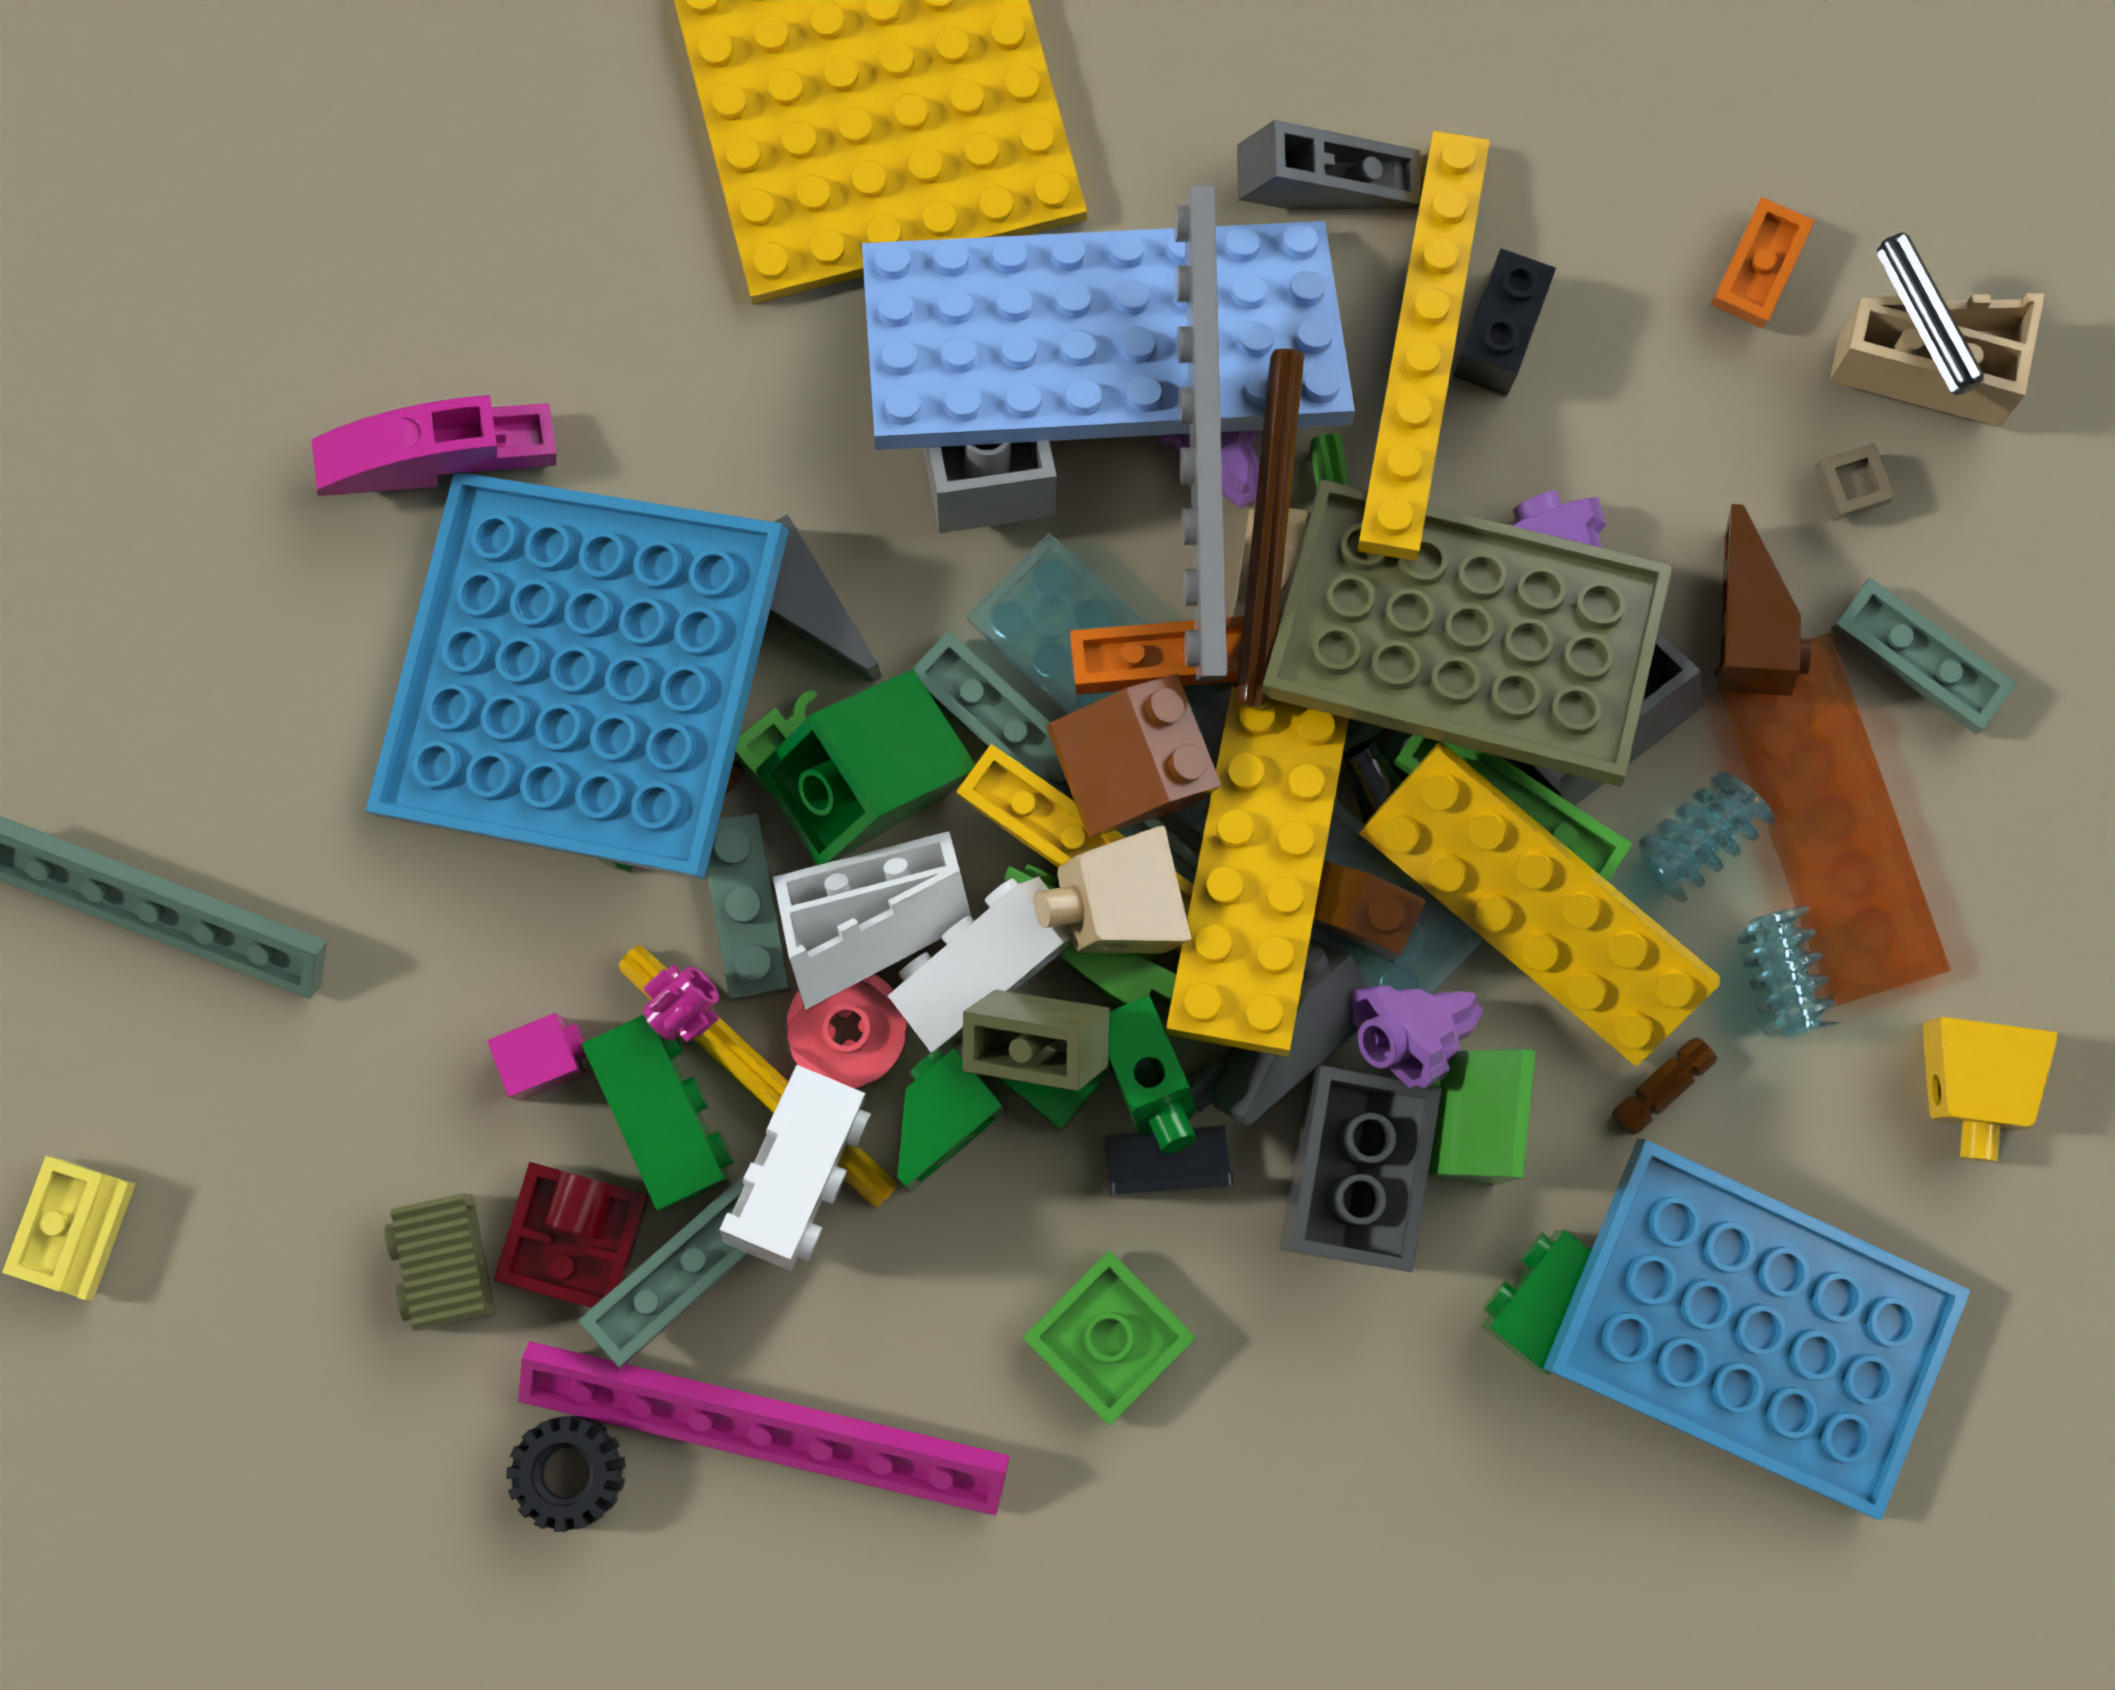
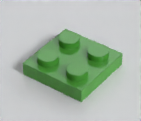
M1110 1250L1022 1337L1109 1426L1196 1339L1190 1330Z

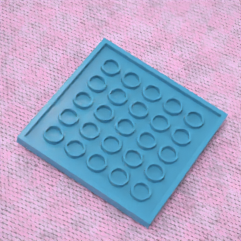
M454 473L365 811L378 817L705 879L789 530L782 523L468 473Z

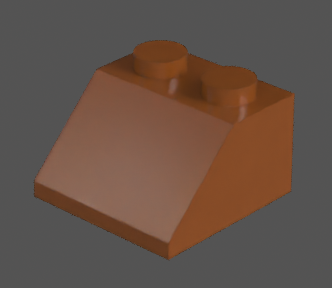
M1178 674L1127 687L1052 721L1046 726L1089 838L1191 808L1222 786Z

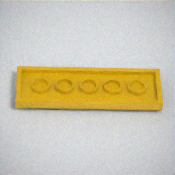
M1232 686L1216 767V773L1222 786L1211 793L1187 917L1192 940L1182 944L1166 1034L1289 1057L1349 718L1271 698L1268 706L1264 709L1244 708L1237 705L1235 701L1237 687Z
M1441 741L1369 818L1359 832L1362 837L1636 1067L1720 986L1721 977Z

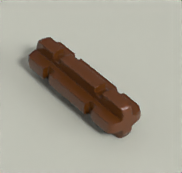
M1696 1037L1690 1039L1676 1052L1678 1058L1674 1059L1672 1057L1668 1059L1634 1090L1636 1093L1634 1098L1632 1096L1627 1097L1613 1110L1612 1116L1617 1124L1630 1135L1640 1133L1653 1121L1651 1117L1653 1113L1657 1115L1664 1111L1695 1082L1693 1079L1695 1075L1698 1077L1702 1076L1716 1063L1717 1056L1707 1043Z

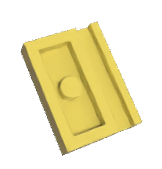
M45 1156L2 1273L58 1292L76 1296V1298L82 1300H94L136 1183L125 1181L57 1157Z

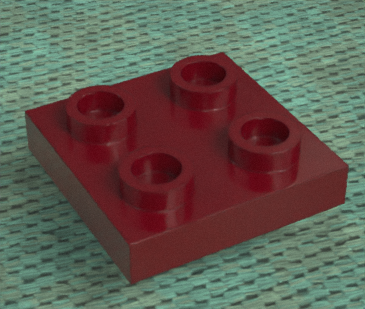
M529 1162L493 1281L593 1308L625 1280L650 1195Z

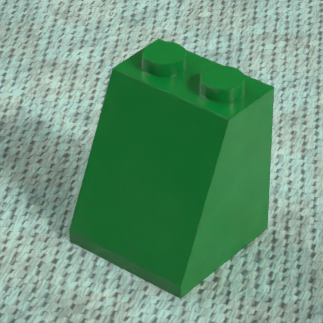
M914 669L812 713L756 769V772L816 865H821L839 860L944 798L966 779L976 764L938 708L932 695L927 691Z

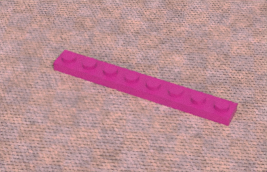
M529 1341L521 1358L518 1402L997 1516L1010 1455L628 1364L619 1369L611 1360Z

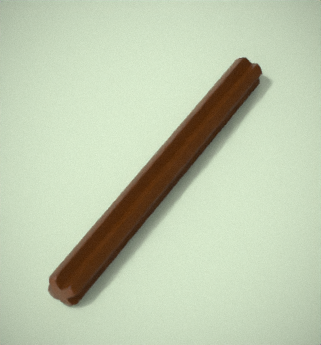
M1287 348L1274 349L1270 356L1235 700L1238 706L1251 709H1264L1270 702V698L1261 692L1277 633L1304 366L1303 352Z

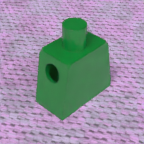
M1150 995L1110 1011L1108 1066L1139 1135L1147 1136L1154 1133L1163 1154H1171L1187 1148L1196 1140L1195 1133L1188 1120L1189 1117L1196 1113L1187 1079Z

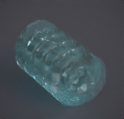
M1718 772L1710 779V789L1699 788L1692 794V804L1682 803L1674 810L1675 820L1664 819L1657 825V836L1647 834L1639 841V850L1649 872L1656 882L1678 902L1684 903L1688 900L1681 885L1683 880L1688 881L1699 889L1706 884L1698 868L1703 864L1716 873L1724 868L1716 853L1719 849L1733 857H1737L1742 853L1734 837L1737 833L1752 842L1759 838L1758 831L1752 822L1754 818L1768 826L1775 824L1774 815L1762 797L1750 786L1728 773Z
M1808 905L1793 907L1754 918L1749 921V926L1736 934L1738 944L1757 946L1756 949L1743 957L1744 967L1763 969L1762 973L1749 981L1751 990L1770 992L1768 997L1756 1004L1757 1013L1777 1016V1019L1763 1028L1764 1037L1790 1038L1842 1023L1822 1020L1821 1015L1837 1004L1833 998L1816 997L1815 995L1816 990L1830 981L1828 975L1810 974L1808 971L1810 966L1823 958L1822 952L1802 950L1801 944L1816 935L1815 928L1796 927L1794 921L1809 912Z

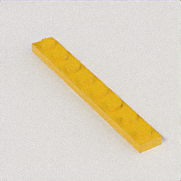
M1433 131L1358 543L1357 551L1411 561H1417L1486 168L1490 144L1488 139Z

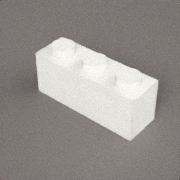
M1040 877L1019 884L1014 878H1011L1000 885L984 900L990 907L975 921L970 915L961 919L942 935L941 938L946 943V946L931 958L928 952H925L899 972V976L904 982L893 990L888 997L931 1053L936 1049L940 1050L954 1043L963 1036L964 1010L994 990L1015 992L1073 943L1069 924L1050 928H1043L1039 924L1035 912V896L1038 891L1049 890Z

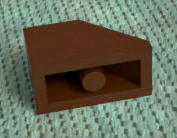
M1324 861L1312 926L1393 964L1401 956L1426 900L1370 873Z

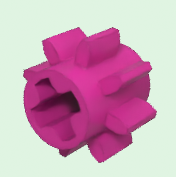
M672 965L667 971L665 969L660 971L643 987L644 991L652 998L643 1007L644 1016L650 1026L659 1035L668 1040H675L681 1035L686 1042H690L695 1036L700 1037L719 1020L715 1012L710 1009L719 1000L718 991L713 982L695 967H686L681 972L676 965Z

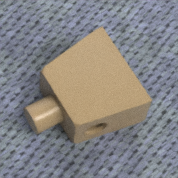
M1165 826L1154 827L1075 856L1058 868L1060 888L1038 891L1035 896V912L1039 924L1043 928L1069 924L1074 948L1080 953L1160 954L1169 952L1192 940Z

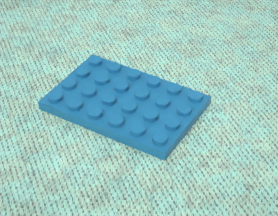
M1637 1139L1543 1369L1870 1518L1881 1521L1971 1290L1651 1141Z

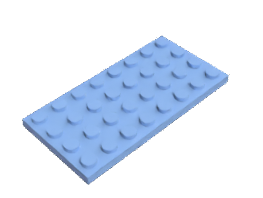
M1325 221L1216 226L1221 432L1263 430L1270 356L1274 349L1281 348L1298 350L1303 352L1304 355L1297 428L1352 425L1355 409ZM1174 228L862 243L875 450L1190 434L1189 424H1180L1178 415L1179 387H1188V363H1178L1177 329L1178 326H1187L1186 303L1176 302V266L1185 265V242H1175Z

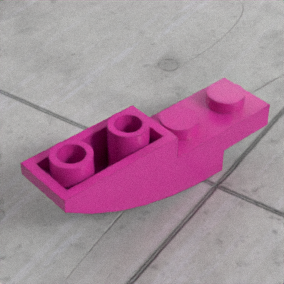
M490 395L454 398L395 409L351 422L311 439L318 496L438 487V475L556 466L557 458L549 403L492 407Z

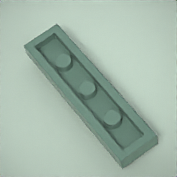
M745 1174L578 1320L579 1324L619 1369L623 1368L749 1255L744 1251L725 1244L719 1230L726 1214H732L745 1185L742 1183Z

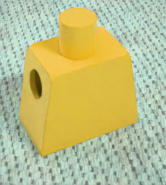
M1938 1017L1923 1022L1929 1114L1933 1120L1962 1124L1959 1158L1979 1162H1998L2000 1129L2017 1131L2034 1126L2056 1047L2058 1032L1949 1017Z

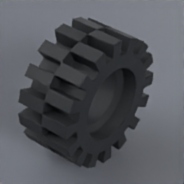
M563 1416L539 1423L537 1427L529 1429L521 1437L523 1439L518 1446H514L510 1457L514 1458L512 1466L507 1467L506 1479L512 1480V1489H509L508 1492L511 1500L517 1499L521 1507L518 1509V1512L524 1518L529 1516L534 1519L535 1523L533 1525L542 1529L547 1527L553 1528L554 1532L577 1530L602 1518L603 1514L612 1509L617 1502L616 1496L623 1489L625 1478H622V1469L626 1468L625 1458H620L617 1449L620 1447V1444L615 1437L611 1438L606 1433L607 1428L602 1424L592 1423L588 1418L580 1416ZM564 1448L573 1449L582 1454L588 1462L590 1469L587 1486L579 1495L571 1498L560 1497L554 1494L547 1487L544 1480L546 1461L555 1451Z

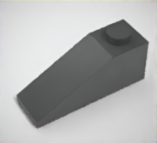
M1273 120L1237 144L1238 200L1283 209H1415L1420 205L1421 170L1420 150L1278 120Z
M788 514L774 521L782 523L789 530L768 618L869 681L873 682L880 678L882 674L878 662Z
M1318 941L1309 946L1289 1057L1237 1048L1210 1099L1215 1109L1250 1126L1358 1031L1352 1021L1353 1008L1351 1007L1350 996L1354 990L1366 988L1368 985L1351 955Z

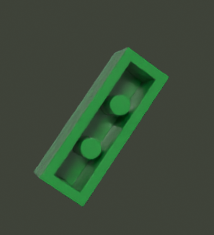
M643 1014L582 1043V1047L657 1211L667 1212L731 1181L725 1168L734 1164L731 1152L719 1130L712 1134L709 1133L700 1113L709 1108L705 1095L694 1075L686 1079L684 1078L675 1057L684 1054L678 1037L675 1040H668L662 1037L650 1026Z

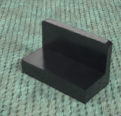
M1226 1125L1192 1128L1196 1140L1187 1148L1171 1154L1162 1153L1154 1133L1147 1136H1140L1139 1133L1104 1136L1110 1198L1231 1187L1234 1185L1233 1172H1230Z

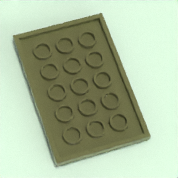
M1321 479L1261 693H1264L1268 698L1621 787L1627 773L1673 565L1427 505L1417 561L1360 552L1357 549L1368 491Z

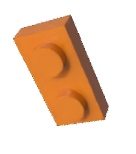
M1761 197L1710 305L1763 329L1771 317L1815 220Z

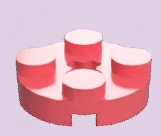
M873 974L806 1010L800 991H798L787 1013V1039L797 1065L856 1090L878 1082L888 1075L897 1065L904 1052L908 1022L888 997L893 988L882 978ZM853 1013L859 1015L862 1019L858 1024V1028L863 1033L860 1040L854 1042L848 1039L843 1045L835 1043L833 1039L837 1034V1030L831 1025L833 1019L837 1015L844 1019L849 1018Z

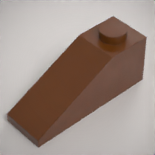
M1731 504L1724 536L1718 691L1792 696L1798 675H1808L1811 660V639L1801 638V614L1745 506Z

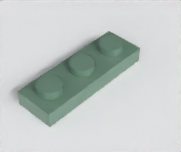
M1869 578L1861 586L1830 628L1975 735L1984 730L2017 685L2016 682L1872 578Z
M758 813L720 819L707 873L729 999L737 1001L790 991L761 817Z

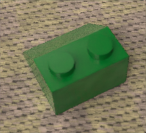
M955 1048L945 1056L938 1049L934 1050L909 1072L915 1081L906 1088L897 1177L911 1191L1005 1114L1003 1106L975 1073L963 1071V1058Z

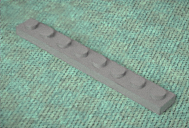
M1190 185L1184 205H1175L1174 239L1175 242H1185V265L1176 266V302L1186 303L1187 326H1178L1177 360L1178 363H1188V387H1179L1178 415L1180 424H1189L1190 447H1182L1180 450L1181 484H1191V508L1182 509L1181 535L1183 545H1192L1193 569H1184L1183 601L1184 606H1194L1195 629L1185 631L1184 656L1186 667L1196 668V682L1221 681L1227 676L1215 185Z

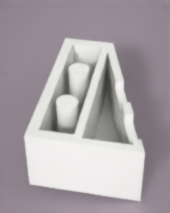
M949 831L773 877L789 960L805 1010L942 939V935L966 916H971Z
M796 1065L766 1129L767 1135L754 1163H750L742 1183L745 1185L732 1214H726L719 1229L725 1244L791 1272L798 1258L809 1262L823 1227L813 1224L822 1200L832 1205L835 1202L847 1170L838 1167V1163L847 1144L858 1147L871 1117V1113L862 1110L865 1103L864 1092Z

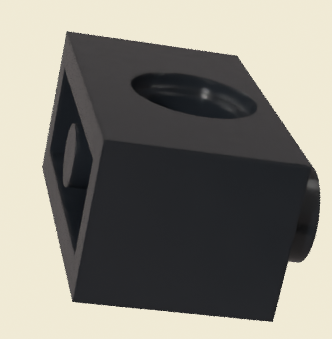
M1502 248L1500 249L1452 377L1505 396L1508 395L1518 375L1556 267Z

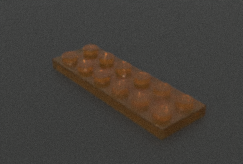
M1831 632L1811 638L1808 675H1798L1792 696L1721 691L1830 1008L1951 971ZM1718 667V668H1716V669L1714 670V674H1715L1717 683H1719V667Z

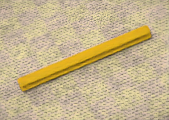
M636 945L629 950L618 964L621 973L650 1000L652 998L644 991L643 987L663 969L668 970L641 945ZM719 1017V1020L700 1037L695 1036L693 1040L774 1114L789 1081ZM849 1144L846 1145L838 1163V1167L847 1170L844 1180L873 1207L881 1206L894 1193L897 1186L896 1181L859 1146L856 1148Z

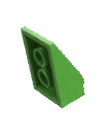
M1536 1050L1457 1051L1454 1058L1448 1063L1450 1071L1446 1077L1431 1085L1440 1087L1442 1090L1428 1177L1498 1185L1523 1178Z

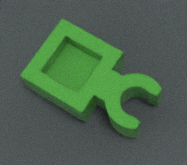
M814 690L805 692L793 702L790 708V718L787 720L774 707L739 736L734 757L763 793L768 791V789L756 772V769L807 719L805 708L807 704L811 703L818 696Z

